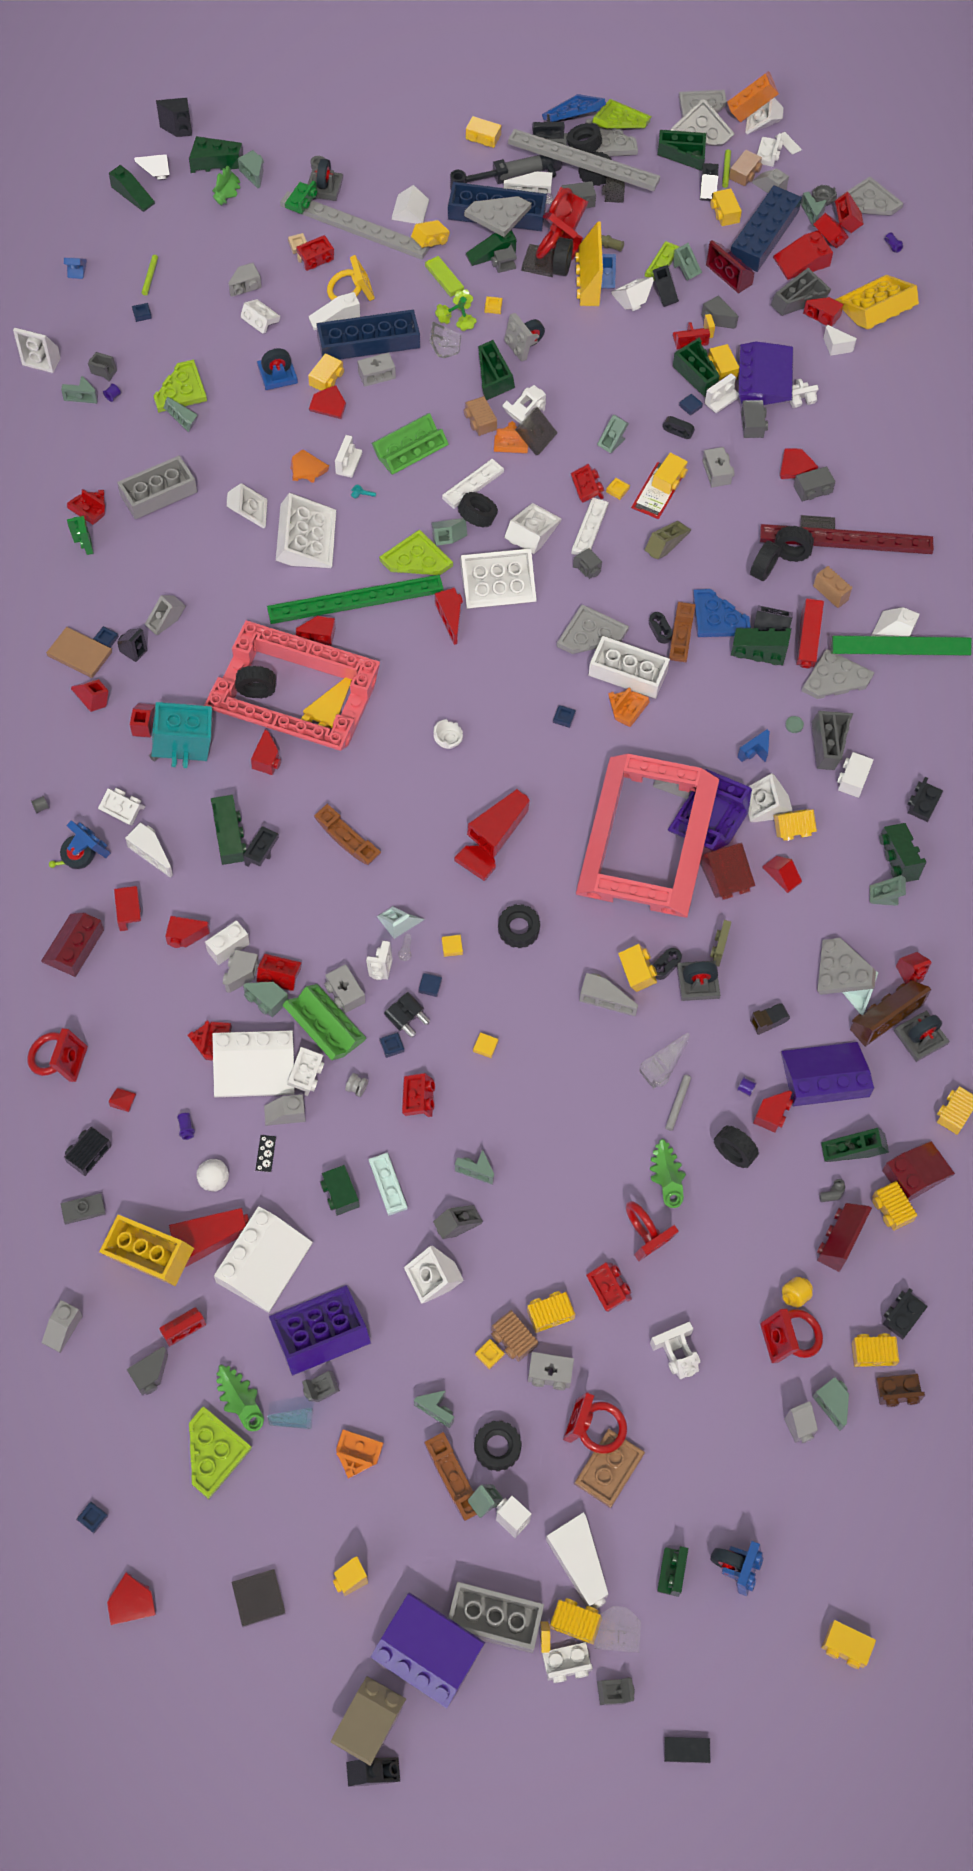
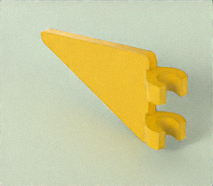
M345 677L305 708L301 720L310 723L315 720L319 722L318 725L333 728L334 719L341 712L352 679Z

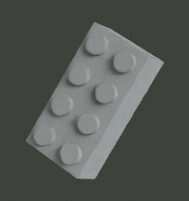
M180 455L117 482L120 496L134 519H138L197 493L195 478Z
M457 1582L448 1618L483 1641L533 1653L544 1604Z

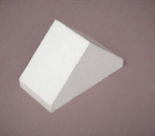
M827 325L823 339L830 356L853 352L857 338Z

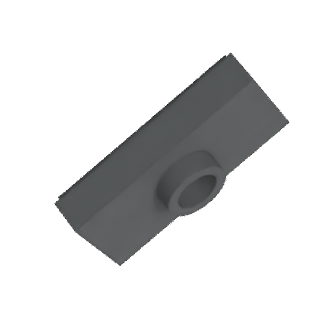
M101 1193L60 1203L65 1225L106 1215Z

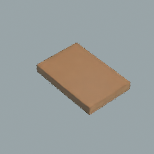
M66 627L46 653L48 657L93 678L111 655L112 649Z
M608 1429L599 1445L612 1443L618 1434ZM626 1439L614 1452L608 1454L594 1452L574 1484L611 1508L645 1452Z

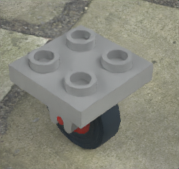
M513 313L510 314L504 340L520 361L527 360L530 347L542 339L545 328L537 319L523 323L519 316Z

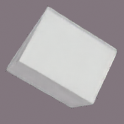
M412 185L398 194L392 220L415 224L423 223L429 199Z

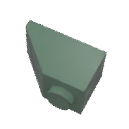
M252 150L238 158L239 171L254 186L260 188L264 172V161L261 155Z
M834 1377L817 1390L813 1398L838 1430L841 1431L847 1424L849 1393L847 1392L846 1385Z

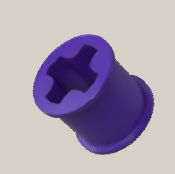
M113 383L103 391V395L110 402H113L121 394L120 389Z
M743 1077L737 1091H741L750 1097L756 1083Z

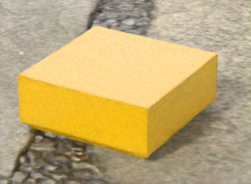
M486 296L484 313L501 314L503 298Z
M707 314L705 315L703 327L704 329H709L710 338H713L715 324L712 315Z
M615 477L606 488V492L621 500L630 489V485Z
M461 935L442 937L444 957L463 955Z
M480 1032L473 1052L492 1058L499 1039Z
M491 1339L475 1353V1356L489 1370L505 1355Z
M540 1621L542 1653H549L550 1624L548 1621Z

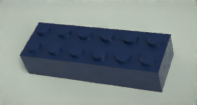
M453 182L448 203V219L477 223L464 216L465 210L473 202L518 196L530 202L531 209L513 228L542 231L544 224L543 216L546 213L547 194Z
M773 185L732 244L731 253L747 267L758 272L798 214L802 197Z
M414 309L316 323L317 338L322 357L326 353L340 360L420 348V332Z

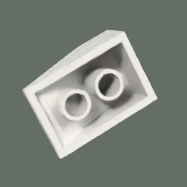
M14 328L13 331L22 365L54 373L61 359L58 346L46 335Z
M532 503L510 521L504 538L524 549H531V553L535 554L542 548L562 519Z

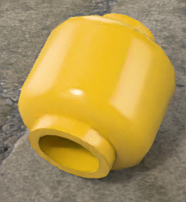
M797 1276L792 1278L782 1287L784 1302L796 1308L803 1306L813 1296L812 1284L806 1278Z

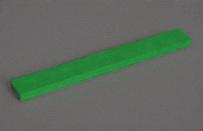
M832 636L831 654L971 656L972 638Z

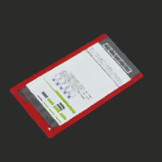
M659 462L656 463L631 506L632 509L656 519L660 518L675 490H672L668 495L651 486L653 476L661 466Z

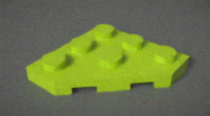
M609 99L606 105L594 116L593 123L602 128H645L650 123L652 116Z
M194 359L177 363L173 373L168 375L162 383L161 389L153 395L158 413L166 411L164 404L167 397L183 406L207 401Z
M420 530L379 557V561L390 572L441 575L453 567V561Z
M203 1406L189 1422L192 1486L207 1499H210L252 1450V1447Z

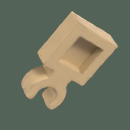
M303 233L288 237L293 254L297 253V246L307 242ZM297 254V260L299 263H301L302 259L299 256V254Z

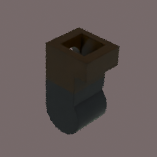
M779 1003L771 1008L753 1012L750 1022L757 1035H760L784 1024L790 1019V1015L785 1006Z

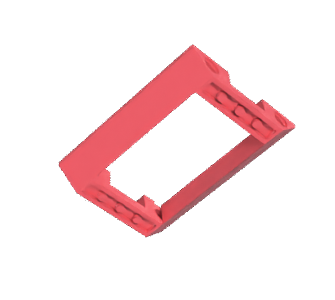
M246 620L232 647L233 658L223 678H217L204 706H212L213 711L339 751L346 748L373 692L380 662ZM260 652L340 678L352 679L350 684L351 693L341 715H336L330 732L329 728L235 699L237 695L235 689L237 671L243 667L251 666L256 653Z
M633 754L610 757L576 895L613 902L614 898L650 905L651 911L687 918L719 779L699 767ZM643 777L679 784V790L696 792L673 889L601 874L624 778L642 783Z

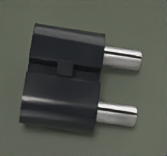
M409 992L405 993L384 1012V1015L399 1031L404 1030L411 1038L416 1034L408 1025L412 1020L418 1017L425 1025L430 1023V1020L423 1013L424 1008Z

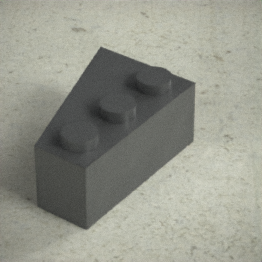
M807 268L775 293L771 306L783 316L805 308L807 300L827 298L831 288Z
M817 712L811 722L817 769L835 770L842 760L853 713Z

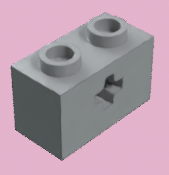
M389 353L357 361L358 373L364 387L396 379L395 365Z
M724 447L704 450L702 462L711 488L731 484L732 477H734V468L730 466L729 454L725 452Z
M346 964L325 975L326 983L324 985L328 993H333L335 997L334 1002L338 1009L342 1008L344 1013H347L365 1003V994Z
M532 1352L528 1382H531L536 1387L550 1385L556 1390L570 1388L574 1358ZM549 1369H553L552 1376L548 1375Z

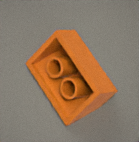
M769 71L727 101L731 113L740 122L779 94Z

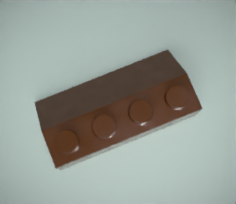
M910 981L907 984L902 983L895 993L885 995L881 1003L871 1005L864 1015H857L852 1020L853 1024L850 1031L866 1047L921 1008L932 989L915 981Z

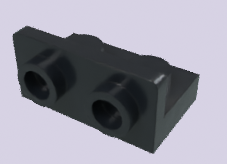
M927 777L924 778L923 782H918L914 790L917 794L916 796L912 795L907 804L910 806L908 814L926 822L929 821L943 793V790L928 784Z
M911 1288L906 1293L902 1290L895 1300L898 1302L896 1307L890 1306L883 1315L886 1318L883 1325L902 1340L928 1307L911 1294L913 1291Z

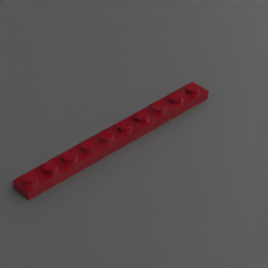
M761 524L760 542L765 543L769 540L775 543L777 532L787 526ZM803 527L808 532H811L812 537H814L813 546L933 554L934 551L933 536ZM795 541L785 542L786 544L802 545Z

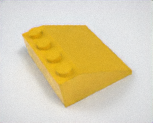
M597 221L579 245V252H576L575 262H578L576 264V275H579V277H576V287H579L577 289V299H580V306H599L603 274L601 221Z
M887 274L835 299L844 304L843 311L858 326L864 329H871L875 325L886 322L887 319L898 316L901 312L910 310L913 306L919 304L917 285Z

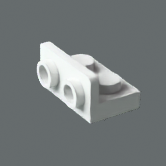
M778 134L777 140L762 137L757 155L762 157L761 163L763 165L773 167L775 160L778 161L780 155L778 150H781L783 140H781L782 134Z
M258 299L245 302L241 312V318L262 334L266 333L268 325L277 323L280 320V315Z
M729 374L707 390L705 404L715 413H718L739 398V393L734 389L736 377L733 374Z
M345 436L335 459L336 474L350 478L353 477L362 455V450L355 448L352 436Z
M115 788V790L107 789L98 809L129 825H133L139 810H144L145 808L144 805L140 804L141 800L133 796L130 798L124 796L126 792Z
M382 941L381 948H377L376 958L367 956L368 973L373 979L388 980L393 960L390 942Z
M301 1047L287 1085L305 1091L304 1095L306 1096L309 1095L310 1090L314 1092L318 1080H315V1076L317 1073L321 1074L324 1063L321 1062L323 1055Z
M586 1642L553 1649L549 1653H542L547 1680H553L554 1683L564 1682L567 1680L566 1677L575 1675V1678L589 1676L588 1672L593 1669Z

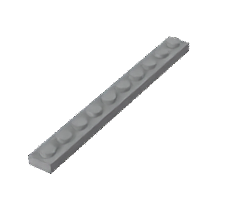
M517 129L513 130L508 139V144L651 191H655L660 181L659 175Z
M287 191L280 201L281 207L285 208V202L291 195V192ZM311 200L308 209H305L302 214L421 260L429 251V247L421 248L411 237Z

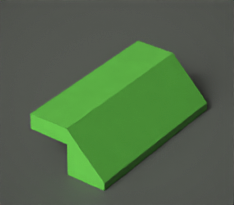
M430 413L371 443L378 459L392 475L449 445L443 429L436 428Z
M318 984L306 986L299 997L288 999L282 1005L331 1060L345 1057L367 1039L342 1010L338 1009L336 1004Z

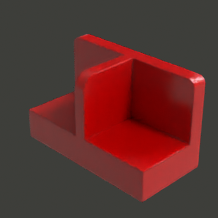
M688 322L687 330L673 332L672 336L676 349L685 347L699 337L702 341V346L708 345L710 338L709 329H693L692 323Z
M137 886L114 889L117 923L120 931L128 930L127 923L141 921Z

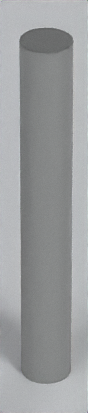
M688 1075L683 1076L665 1128L669 1131H673L691 1080V1077Z

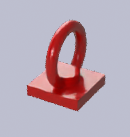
M560 187L550 206L549 213H553L575 231L589 202L573 194L570 188Z
M546 212L543 216L551 226L549 228L550 231L536 251L537 259H542L563 234L573 239L578 234L553 213Z
M62 1028L60 1033L51 1032L39 1037L29 1049L27 1063L31 1071L37 1075L46 1076L59 1072L69 1082H76L88 1046L69 1029ZM57 1040L49 1063L51 1066L47 1068L39 1067L35 1061L37 1051L44 1043Z
M629 1201L626 1204L628 1218L645 1242V1245L634 1254L638 1262L670 1241L679 1232L676 1226L673 1225L663 1233H660L649 1215L638 1203ZM637 1215L641 1218V1220H642L643 1223L645 1224L647 1230L643 1227V1225H642L641 1222L639 1221Z
M788 1308L780 1309L760 1323L771 1363H779L791 1354L800 1358H809L816 1355L822 1347V1329L818 1321L806 1311L800 1309L788 1311ZM792 1318H801L812 1327L815 1341L811 1348L805 1350L799 1348L791 1322Z
M586 1392L575 1402L563 1440L572 1443L580 1438L582 1443L593 1452L600 1454L614 1452L625 1441L627 1435L626 1419L623 1413L611 1403H592L594 1395ZM598 1410L611 1413L618 1422V1435L612 1443L607 1445L596 1444L589 1438L586 1432L592 1422L593 1412Z

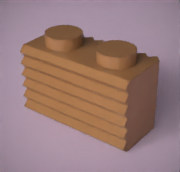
M745 149L731 167L729 179L746 186L748 182L753 181L755 173L760 172L763 165L761 163L762 157Z
M485 396L465 402L464 415L470 419L473 431L476 430L477 434L481 436V434L484 435L497 430V418L486 401Z
M830 566L817 573L813 586L831 603L839 608L849 600L852 586L847 584L840 575H837Z
M512 1310L492 1325V1337L497 1343H503L506 1347L504 1350L511 1359L515 1358L519 1362L538 1346L537 1339H535Z

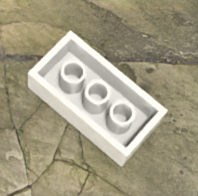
M602 636L590 662L588 676L626 689L631 688L634 692L656 699L668 672L670 659Z

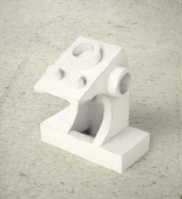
M533 385L530 388H526L513 405L506 401L502 406L508 415L530 432L534 426L529 418L537 408L543 412L545 411L546 394L543 390ZM531 400L532 403L527 408L523 406L527 401Z
M690 1322L652 1337L650 1341L653 1351L661 1347L664 1348L670 1361L668 1363L673 1375L677 1374L679 1379L693 1376L696 1372H699L698 1364L700 1363V1358L696 1351H690L685 1339L693 1331ZM682 1348L686 1358L677 1360L673 1351Z

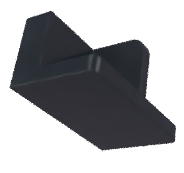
M547 114V122L532 123V135L545 139H564V122H550L549 114Z
M262 826L243 855L245 866L249 867L251 863L261 866L265 858L270 859V851L278 840L279 834Z

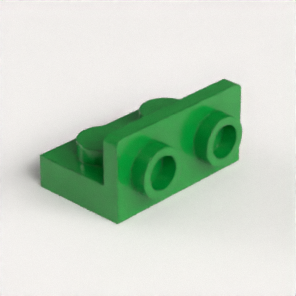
M312 181L310 185L299 182L285 202V208L303 214L305 209H308L311 200L317 195L316 181Z
M84 516L67 519L74 543L80 542L81 549L85 548L87 555L94 554L91 536Z

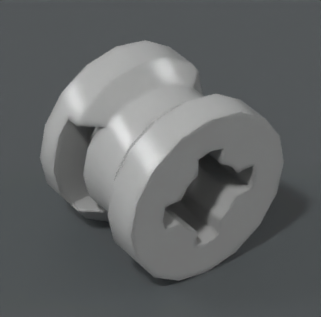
M353 1073L346 1084L345 1091L354 1092L356 1096L361 1097L368 1085V1079L359 1078L358 1074Z

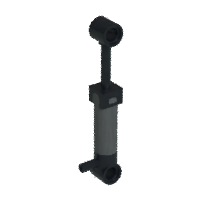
M536 155L505 162L504 159L493 161V170L466 176L464 171L457 169L453 170L450 174V189H452L453 182L468 183L494 177L497 184H502L504 180L545 170L552 173V178H554L556 171L562 168V161L543 155Z

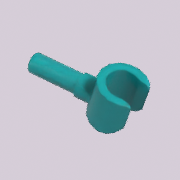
M355 485L351 489L353 491L351 494L353 498H358L360 494L376 496L375 492L365 491L360 485Z

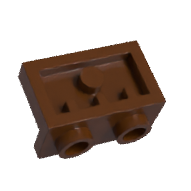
M918 1374L879 1377L875 1379L880 1405L886 1404L887 1407H895L903 1402H907L908 1405L919 1404L925 1397V1392L921 1391Z

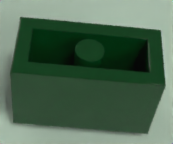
M345 1165L322 1173L320 1185L323 1192H327L329 1195L327 1202L331 1211L335 1210L338 1216L360 1207L359 1199Z

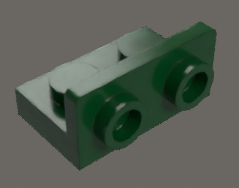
M680 1546L678 1550L667 1547L664 1549L657 1592L676 1597L680 1596L689 1548Z

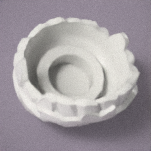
M445 719L437 722L434 726V739L439 746L452 749L462 742L463 731L461 727H458V723L448 722Z
M210 1159L199 1166L196 1177L202 1188L216 1192L227 1184L229 1172L224 1162Z

